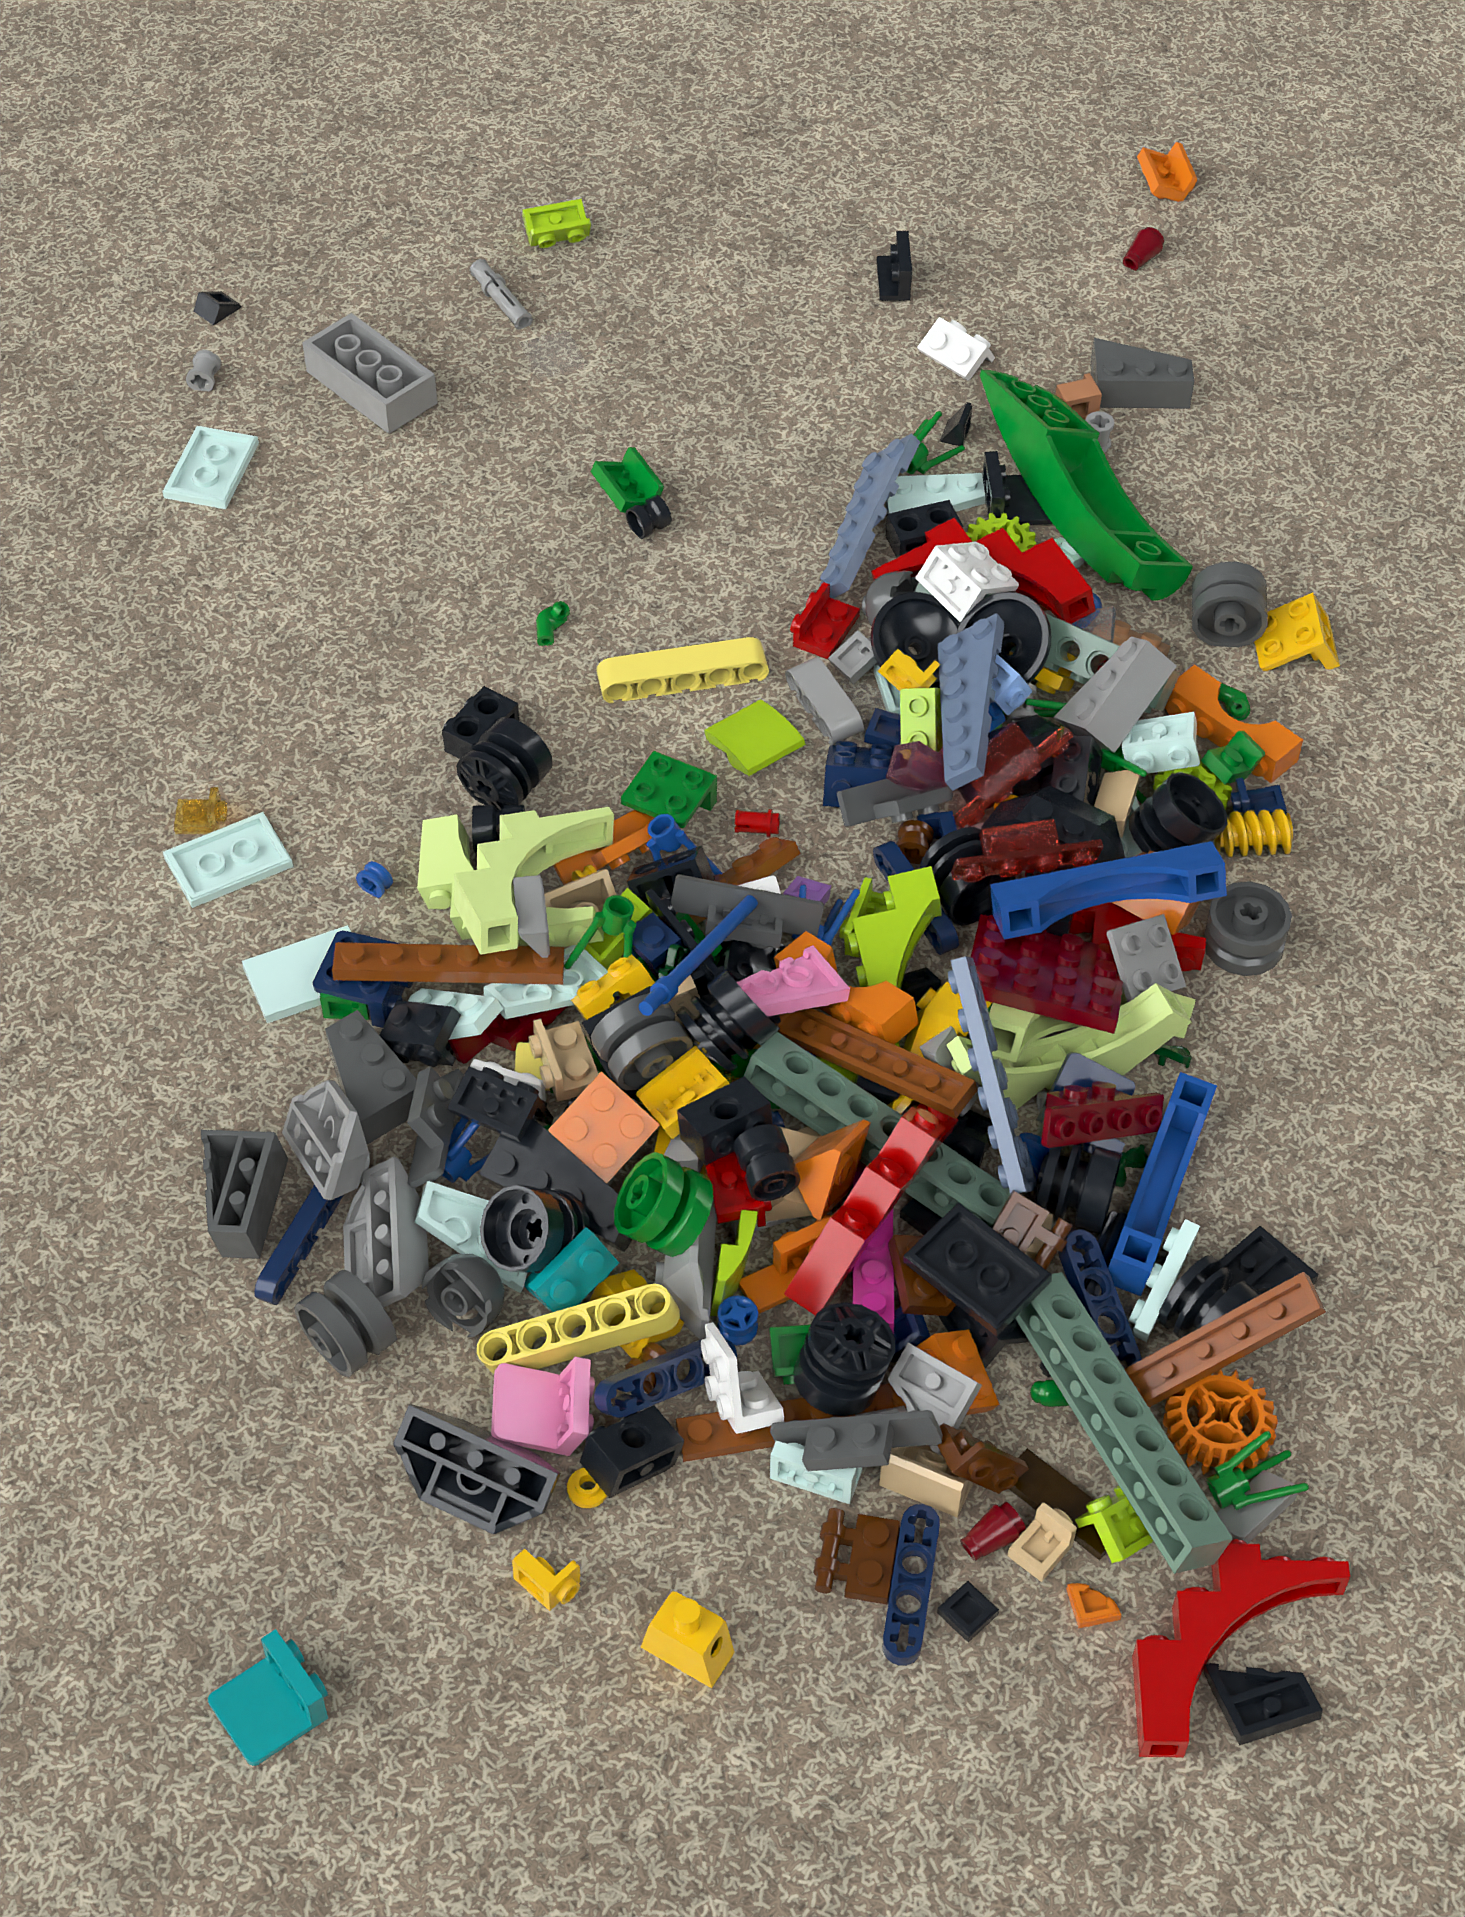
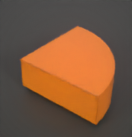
M1067 1584L1066 1590L1078 1628L1121 1619L1120 1609L1110 1597L1107 1598L1102 1593L1089 1588L1090 1586L1087 1584Z

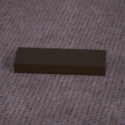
M1027 1448L1018 1458L1025 1461L1029 1469L1018 1478L1017 1483L1009 1490L1036 1511L1042 1503H1045L1052 1509L1057 1508L1065 1512L1077 1528L1074 1541L1100 1560L1107 1551L1094 1523L1078 1528L1075 1519L1088 1512L1086 1504L1094 1499Z

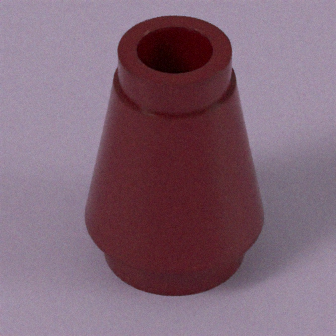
M1153 227L1139 230L1123 258L1124 266L1137 271L1162 251L1164 244L1162 234Z
M1005 1501L1000 1506L994 1504L960 1542L970 1557L977 1561L981 1557L1014 1543L1019 1538V1534L1026 1530V1526L1016 1510Z

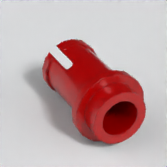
M768 809V812L736 810L735 833L766 834L767 838H771V834L778 835L780 813H773V809Z

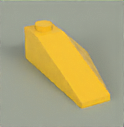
M949 982L943 984L937 991L930 988L916 1005L921 1009L917 1014L919 1024L908 1033L903 1049L924 1058L920 1046L948 1027L952 1026L957 1036L966 1037L969 1033H964L961 1028L958 1010L963 1009L959 993L954 994L952 992ZM986 1001L987 1008H989L992 1002ZM900 1094L898 1099L887 1106L901 1115L913 1099Z

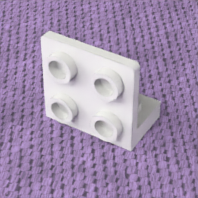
M978 542L935 546L915 578L959 622L986 594L1016 591L1019 583L1012 577L1011 571L1004 565L998 564L989 555V550Z
M714 1322L705 1324L706 1339L701 1340V1350L706 1364H709L710 1376L705 1377V1387L709 1400L717 1402L721 1419H727L736 1434L768 1427L772 1423L784 1422L783 1407L759 1371L738 1372L736 1356Z

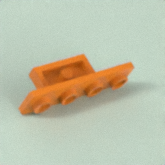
M633 810L614 820L612 845L588 850L554 864L553 867L563 885L572 882L571 875L573 871L580 870L583 872L584 867L587 865H592L596 871L607 865L610 866L611 870H614L631 860L628 855L637 849L642 854L650 851L647 846V842L651 839L648 833V826L654 817Z
M825 1215L821 1220L817 1219L812 1225L799 1231H789L783 1234L777 1241L773 1242V1264L741 1278L739 1288L745 1297L755 1303L758 1314L790 1300L784 1293L832 1215Z

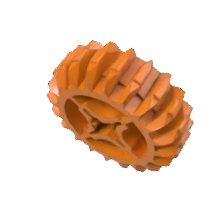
M1222 1369L1214 1372V1375H1209L1173 1394L1166 1400L1164 1408L1166 1413L1163 1417L1164 1428H1167L1166 1435L1171 1443H1175L1174 1448L1179 1455L1188 1453L1186 1459L1187 1467L1194 1465L1197 1461L1202 1463L1201 1471L1203 1475L1210 1470V1466L1216 1467L1227 1462L1251 1441L1255 1440L1263 1432L1268 1431L1271 1433L1270 1439L1234 1469L1239 1467L1243 1471L1244 1466L1250 1469L1255 1468L1259 1459L1264 1460L1268 1456L1269 1447L1274 1444L1276 1438L1275 1430L1278 1420L1277 1416L1273 1415V1401L1265 1400V1387L1259 1389L1252 1388L1254 1384L1252 1377L1245 1381L1238 1379L1237 1369L1230 1376L1224 1375ZM1193 1405L1199 1410L1198 1416L1200 1417L1199 1423L1195 1427L1192 1426L1187 1411ZM1245 1415L1250 1419L1253 1428L1252 1434L1248 1437L1242 1432L1243 1426L1240 1424L1242 1417Z

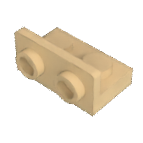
M541 1019L534 1020V1035L529 1036V1044L534 1059L541 1058L543 1066H540V1074L545 1089L552 1088L557 1102L578 1097L598 1075L579 1021L545 1030Z

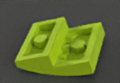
M761 699L704 730L706 739L715 747L726 752L729 763L748 776L806 745L804 738L796 728L776 709Z
M741 1210L734 1245L721 1244L713 1282L710 1316H717L719 1305L725 1299L734 1296L739 1287L750 1252L756 1226L757 1211Z

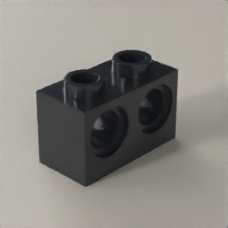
M945 500L887 514L885 536L896 558L912 549L927 543L925 532L952 518H955L962 528L963 525L950 500Z
M483 686L475 696L467 699L464 707L454 718L448 719L442 729L444 751L460 759L469 751L474 743L479 741L481 735L496 719L506 717L520 721L518 703Z
M701 845L635 867L627 880L629 889L650 908L645 892L653 889L660 899L666 897L671 903L677 875L714 881L715 877Z

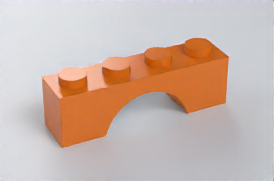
M1194 664L1179 676L1165 706L1169 715L1194 712L1197 721V735L1201 738L1209 739L1219 747L1226 746L1238 731H1245L1265 751V756L1251 773L1257 777H1263L1270 783L1274 782L1298 762L1303 743L1302 738L1277 721L1265 724H1249L1229 716L1222 709L1218 701L1221 682Z
M807 931L774 956L776 968H779L780 961L788 957L794 960L803 956L804 949L813 945L838 974L833 948ZM888 981L868 987L849 986L848 1001L814 1007L815 1009L820 1008L837 1020L894 1045L919 1024L914 997Z

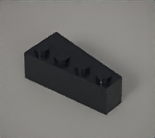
M533 1118L521 1142L500 1134L479 1172L485 1180L500 1189L514 1185H523L536 1188L560 1189L572 1193L583 1203L589 1217L590 1231L599 1240L622 1252L626 1251L632 1239L618 1233L614 1224L617 1192Z

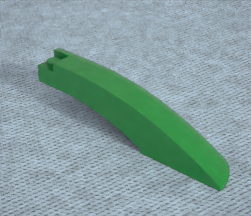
M981 369L980 378L1007 448L1033 496L1064 539L1107 583H1123L1125 587L1131 590L1142 591L1152 601L1167 598L1175 593L1185 583L1193 566L1155 532L1124 492L1098 441L1100 433L1068 404L1050 391L1038 385L1032 386L1029 383L1018 380L1019 377Z

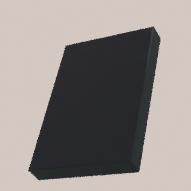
M957 1203L903 1255L904 1264L995 1336H998L1052 1282L1051 1273L960 1203Z

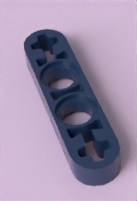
M889 841L873 848L875 864L887 881V876L914 870L894 841ZM941 908V916L934 917L924 931V935L939 955L954 950L959 946L956 929Z
M313 1186L261 1271L255 1285L254 1294L256 1299L272 1305L279 1304L300 1269L297 1267L301 1259H306L319 1237L316 1236L318 1230L325 1228L344 1195L333 1200L324 1199L317 1187Z
M1075 1230L1065 1238L1068 1242L1063 1251H1058L1068 1283L1075 1291L1108 1345H1112L1110 1348L1119 1361H1126L1127 1367L1142 1360L1100 1246L1096 1238L1087 1231ZM1075 1245L1077 1249H1084L1085 1254L1082 1256L1080 1252H1074L1072 1247ZM1083 1266L1085 1270L1081 1272L1079 1269ZM1084 1279L1095 1280L1101 1287V1296L1090 1295L1084 1287ZM1099 1316L1109 1317L1114 1322L1115 1334L1105 1333L1098 1324ZM1117 1341L1120 1342V1345L1118 1347L1116 1346V1344H1114Z
M701 1340L606 1377L596 1387L594 1393L596 1407L602 1413L617 1418L626 1417L705 1384V1377L710 1376L709 1364L702 1361ZM725 1340L737 1359L735 1345L731 1341ZM687 1359L690 1364L689 1373L686 1378L679 1380L677 1377L678 1365L682 1360ZM653 1372L656 1376V1385L652 1392L646 1394L643 1389V1382L646 1376ZM616 1390H620V1391H623V1392H629V1391H630L631 1395L624 1393V1394L619 1395V1396L616 1397V1395H617V1391H616ZM616 1397L615 1404H612L611 1399Z
M925 1504L910 1506L904 1512L901 1520L882 1643L885 1657L891 1663L898 1666H907L914 1663L919 1658L922 1649L940 1528V1518L937 1512ZM917 1518L926 1519L925 1524L928 1526L924 1529L922 1544L914 1543L915 1525L913 1524H916ZM917 1556L925 1561L927 1567L921 1573L912 1574L904 1569L902 1562L907 1557ZM904 1595H911L919 1600L921 1606L914 1613H904L898 1609L896 1601ZM901 1624L909 1625L907 1641L910 1645L906 1647L905 1652L897 1651V1644L894 1643L899 1639Z

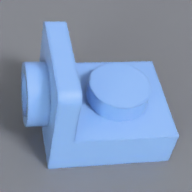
M996 654L995 663L999 669L998 676L993 678L992 689L995 691L994 702L1005 714L1010 715L1025 702L1026 698L1032 693V689L1020 674Z

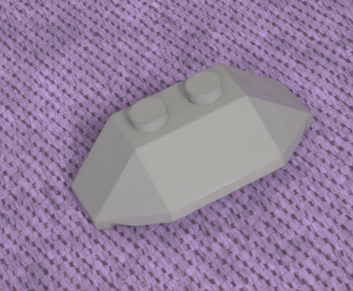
M326 1080L309 1089L304 1095L299 1094L292 1098L282 1134L322 1197L333 1200L357 1189L363 1171L369 1168L370 1155L358 1113L336 1081Z
M392 1157L363 1171L360 1180L362 1185L352 1200L343 1225L344 1269L358 1277L371 1290L383 1307L407 1297L422 1284L424 1276L429 1270L427 1231L414 1222L421 1199L415 1188H412L407 1183L408 1175L400 1160L396 1157Z
M713 1202L707 1222L693 1245L680 1255L674 1257L665 1255V1262H656L655 1284L662 1285L669 1291L679 1307L680 1318L684 1325L699 1339L706 1338L705 1324L710 1322L716 1214Z

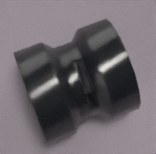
M658 495L646 499L642 506L634 505L626 510L627 523L640 539L651 535L653 529H663L672 522L671 513L666 502Z

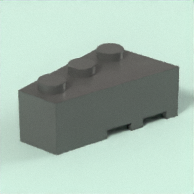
M1093 339L1090 369L1091 376L1102 393L1100 408L1190 409L1194 387L1191 359L1103 339Z
M356 1010L325 1028L330 1057L340 1088L358 1113L366 1144L368 1145L408 1120L417 1079L361 1013Z
M201 1130V1140L204 1144L205 1155L203 1170L206 1173L207 1183L205 1198L208 1232L222 1257L260 1259L288 1157L275 1132Z

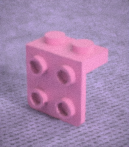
M574 1357L560 1375L507 1363L499 1364L494 1371L491 1435L499 1440L518 1446L570 1456L593 1429L594 1418L592 1414H589V1400L593 1395L595 1386L594 1377L590 1376L591 1360Z

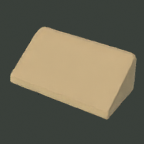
M1129 770L1104 773L1094 807L1115 816L1121 838L1123 837L1140 782V775Z

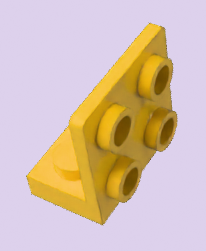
M1313 592L1267 612L1268 627L1263 635L1254 641L1261 670H1272L1307 654H1311L1314 661L1320 660L1325 669H1334L1340 666L1329 616Z

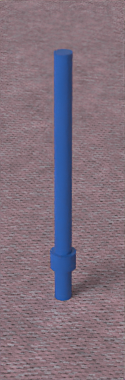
M751 895L746 896L667 976H661L650 987V993L639 1004V1010L643 1015L650 1016L661 1004H667L678 993V987L757 907L758 902L756 898Z

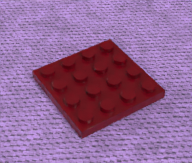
M980 915L970 957L974 959L985 1001L1112 1034L1115 1033L1119 1018L1123 981L1120 979L1110 944L1102 943L1098 945L1083 941L1082 938L1074 934H1063L1061 937L1049 934L1046 930L1040 933L1003 939L993 915Z

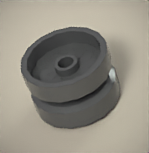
M1233 561L1220 562L1208 566L1197 574L1192 583V629L1200 640L1211 646L1239 648L1252 644L1263 635L1268 627L1267 581L1259 570L1249 564Z
M1250 881L1232 883L1226 886L1227 896L1213 898L1211 901L1203 937L1206 938L1205 951L1215 965L1229 973L1242 976L1261 975L1273 969L1282 959L1292 918L1289 904L1279 892L1264 884Z
M648 994L634 997L617 1006L595 1026L591 1035L592 1045L600 1058L608 1063L611 1076L618 1087L623 1090L641 1089L693 1047L692 1039L684 1026L675 1021V1012L669 1003L661 1004L650 1016L643 1015L640 1012L639 1004Z
M341 1270L325 1282L323 1286L324 1295L311 1292L295 1305L294 1310L302 1330L314 1348L338 1373L345 1377H351L368 1362L367 1352L379 1355L397 1340V1336L390 1317L371 1290L354 1274L347 1270Z

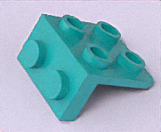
M585 1227L539 1274L532 1272L526 1278L524 1287L553 1313L580 1305L581 1301L609 1276L610 1272L619 1262L595 1234Z
M276 1629L261 1638L266 1656L264 1659L214 1690L208 1696L210 1708L246 1762L252 1766L259 1765L328 1719L324 1702L328 1692L323 1682L315 1672L308 1676L301 1666V1663L305 1662L296 1643L292 1639L285 1642Z

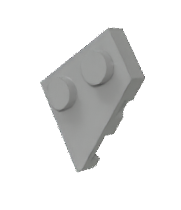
M907 1343L888 1377V1381L906 1404L908 1412L913 1410H930L933 1412L939 1426L945 1423L956 1429L959 1428L982 1384L910 1343ZM937 1444L929 1445L933 1452L943 1456Z

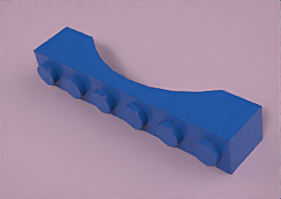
M1212 841L990 884L993 917L1003 939L1040 933L1054 922L1069 914L1108 902L1129 899H1164L1193 903L1227 896L1225 862Z
M1182 1072L1178 1076L1108 1266L1114 1286L1138 1296L1142 1295L1217 1085Z

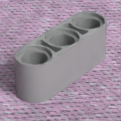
M819 657L810 659L785 671L789 688L797 692L796 698L807 713H812L814 716L812 718L813 722L824 737H829L830 741L828 743L830 745L836 744L864 730L858 710Z

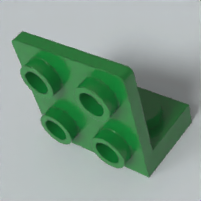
M653 751L621 796V804L654 818L661 814H669L675 819L680 828H685L698 807L711 811L716 804L717 775Z

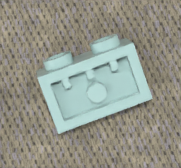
M1188 712L1138 720L1122 742L1125 760L1146 770L1147 774L1198 766L1200 764V757L1196 745L1197 721L1195 713Z
M779 1441L775 1442L770 1455V1479L847 1504L851 1503L862 1473V1467L807 1471L802 1462L805 1446L798 1443L786 1444Z

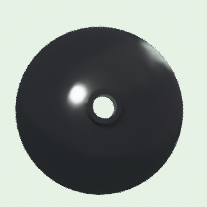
M909 592L898 595L889 600L874 618L870 635L874 657L881 667L899 649L903 654L910 656L916 662L917 667L924 672L934 660L939 663L938 643L942 642L949 635L956 634L961 622L934 595L921 592ZM909 647L914 648L917 655L912 654ZM938 667L932 673L937 679L929 688H940Z
M1013 592L991 595L977 603L963 618L956 634L973 626L978 620L986 619L997 613L1004 621L1001 653H998V655L1029 684L1042 670L1050 652L1052 635L1048 617L1036 602L1025 595ZM1016 646L1014 653L1009 655L1010 650Z

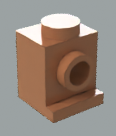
M1090 373L1084 374L1082 380L1056 385L1055 395L1068 404L1084 420L1090 413L1100 411L1102 393Z

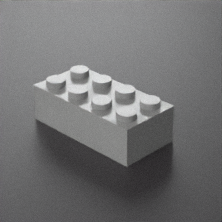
M352 313L302 342L306 371L388 434L438 403L435 374Z

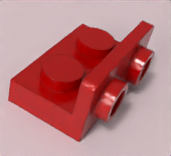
M823 582L817 592H811L801 614L797 613L793 618L790 632L793 633V647L828 659L838 649L859 618L860 608L831 598L830 584Z
M735 1152L708 1165L704 1164L706 1175L713 1185V1206L717 1223L739 1220L741 1210L758 1212L756 1220L758 1227L766 1226L765 1212L772 1210L771 1201H757L751 1197L745 1181L746 1172L740 1168Z

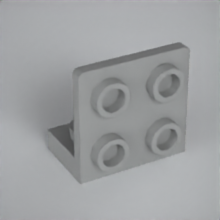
M1164 914L1107 931L1120 979L1123 981L1127 1002L1133 1000L1155 983L1169 991L1186 987Z

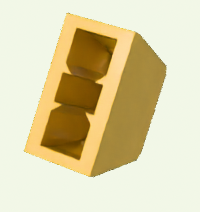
M675 1591L669 1594L652 1619L641 1645L642 1649L710 1688L714 1686L735 1653L726 1621L699 1605L695 1600Z

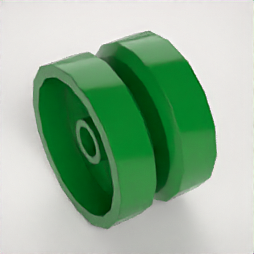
M654 1152L646 1155L633 1167L620 1189L614 1209L616 1229L618 1233L640 1243L646 1242L648 1247L670 1257L680 1255L693 1245L707 1222L713 1202V1185L709 1177L691 1168L681 1167L679 1162L663 1154Z

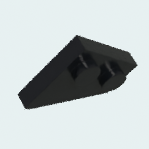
M1261 1226L1257 1227L1219 1260L1221 1268L1228 1267L1234 1274L1230 1288L1239 1282L1246 1281L1261 1294L1302 1272L1310 1277L1313 1285L1316 1283L1319 1275Z
M1216 1663L1204 1665V1675L1239 1746L1321 1719L1323 1709L1305 1675L1301 1672L1281 1670L1280 1672L1273 1673L1263 1668L1246 1667V1672L1219 1670V1664Z

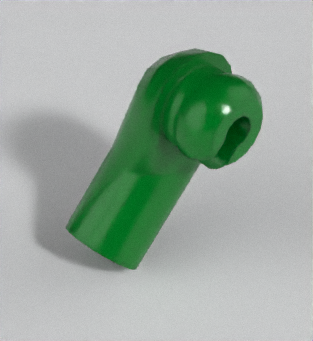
M1039 1380L1032 1385L1030 1395L1035 1403H1040L1046 1407L1069 1406L1054 1380Z

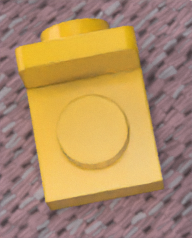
M897 649L880 667L878 672L899 691L909 688H929L937 679L932 673L940 664L934 660L923 672L917 667L916 662L910 656L903 654Z
M523 1549L512 1560L513 1578L549 1611L559 1602L566 1604L571 1601L580 1589V1566L574 1560L567 1564L557 1575L544 1558L540 1556L534 1558L526 1549Z

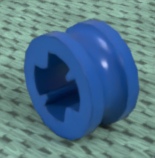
M373 861L368 862L364 870L356 875V881L361 889L377 898H380L385 893V889L390 888L393 884V878L387 869Z

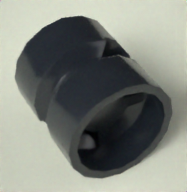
M473 805V851L477 852V844L500 841V832H498L500 815L525 812V806L504 805L501 810L497 811L494 805Z
M771 1124L759 1125L748 1129L736 1138L733 1149L740 1168L746 1172L745 1181L753 1199L757 1201L776 1200L791 1193L799 1185L800 1175L793 1157L789 1155V1147L780 1127Z

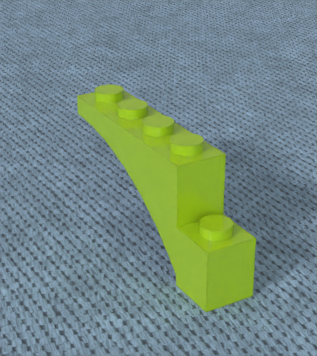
M931 866L887 876L889 890L883 892L887 911L852 918L854 933L847 934L852 956H860L862 965L855 967L860 987L873 986L888 981L901 989L906 968L917 943L933 918L941 916L940 897Z

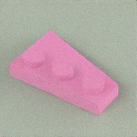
M813 945L804 949L803 956L794 960L788 957L780 961L779 968L771 972L761 970L737 982L767 1016L793 1013L799 1010L848 1001L850 987Z

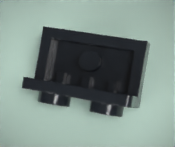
M397 1000L379 1036L402 1063H409L411 1060L419 1061L431 1067H436L437 1064L453 1066L456 1058L445 1046L461 1014L452 1006Z

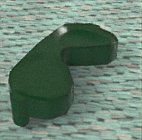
M677 944L670 945L667 952L665 968L659 970V978L667 976L682 961L684 953L689 952L688 948Z
M1163 1044L1152 1053L1160 1055L1158 1065L1164 1066L1167 1058L1185 1064V1067L1189 1068L1192 1059L1190 1051L1183 1046Z
M1143 1144L1139 1145V1147L1130 1148L1126 1153L1121 1152L1122 1159L1115 1184L1116 1187L1125 1186L1127 1181L1126 1167H1145L1148 1156L1144 1151L1145 1146Z

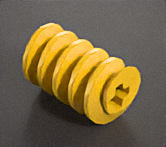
M1266 809L1261 810L1257 816L1254 811L1248 810L1244 813L1243 817L1240 812L1233 811L1230 813L1229 818L1227 817L1228 825L1224 831L1214 839L1217 851L1220 852V848L1224 847L1228 858L1233 856L1235 847H1239L1242 857H1246L1249 846H1253L1256 855L1261 856L1264 845L1268 846L1271 855L1276 854L1277 847L1282 844L1284 853L1290 854L1293 840L1291 817L1289 813L1285 814L1281 809H1275L1272 815Z

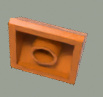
M863 1119L818 1137L794 1160L801 1179L797 1187L814 1218L821 1220L851 1190L871 1122Z

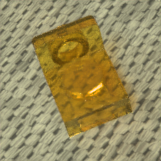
M210 788L209 799H178L174 821L175 834H208L218 830L220 822H226L227 801L221 800L219 788Z

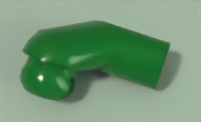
M557 601L553 606H549L538 614L536 629L539 646L554 644V630L563 625L570 614V608L565 602Z
M1221 683L1218 700L1224 702L1228 715L1238 721L1246 719L1251 711L1246 694Z

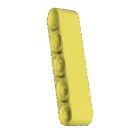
M746 637L611 657L600 662L596 671L603 699L608 703H614L613 700L618 699L629 701L648 698V695L651 694L662 696L682 693V690L685 689L696 691L716 688L718 684L729 686L749 683L751 679L762 681L768 676L769 668L761 641L754 637Z
M648 1284L491 1330L479 1339L477 1355L493 1374L501 1363L537 1370L572 1360L574 1357H582L667 1332L678 1323L680 1310L665 1287L659 1284ZM665 1302L661 1312L649 1314L653 1305ZM626 1314L621 1324L610 1326L611 1320L616 1315ZM586 1325L585 1331L580 1336L571 1338V1334L576 1327ZM547 1337L542 1347L532 1349L533 1343L538 1338ZM507 1348L503 1358L493 1361V1357L498 1350Z

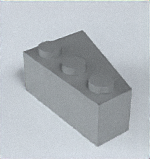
M1131 636L1053 718L1075 735L1093 736L1100 748L1115 753L1177 665L1149 641Z

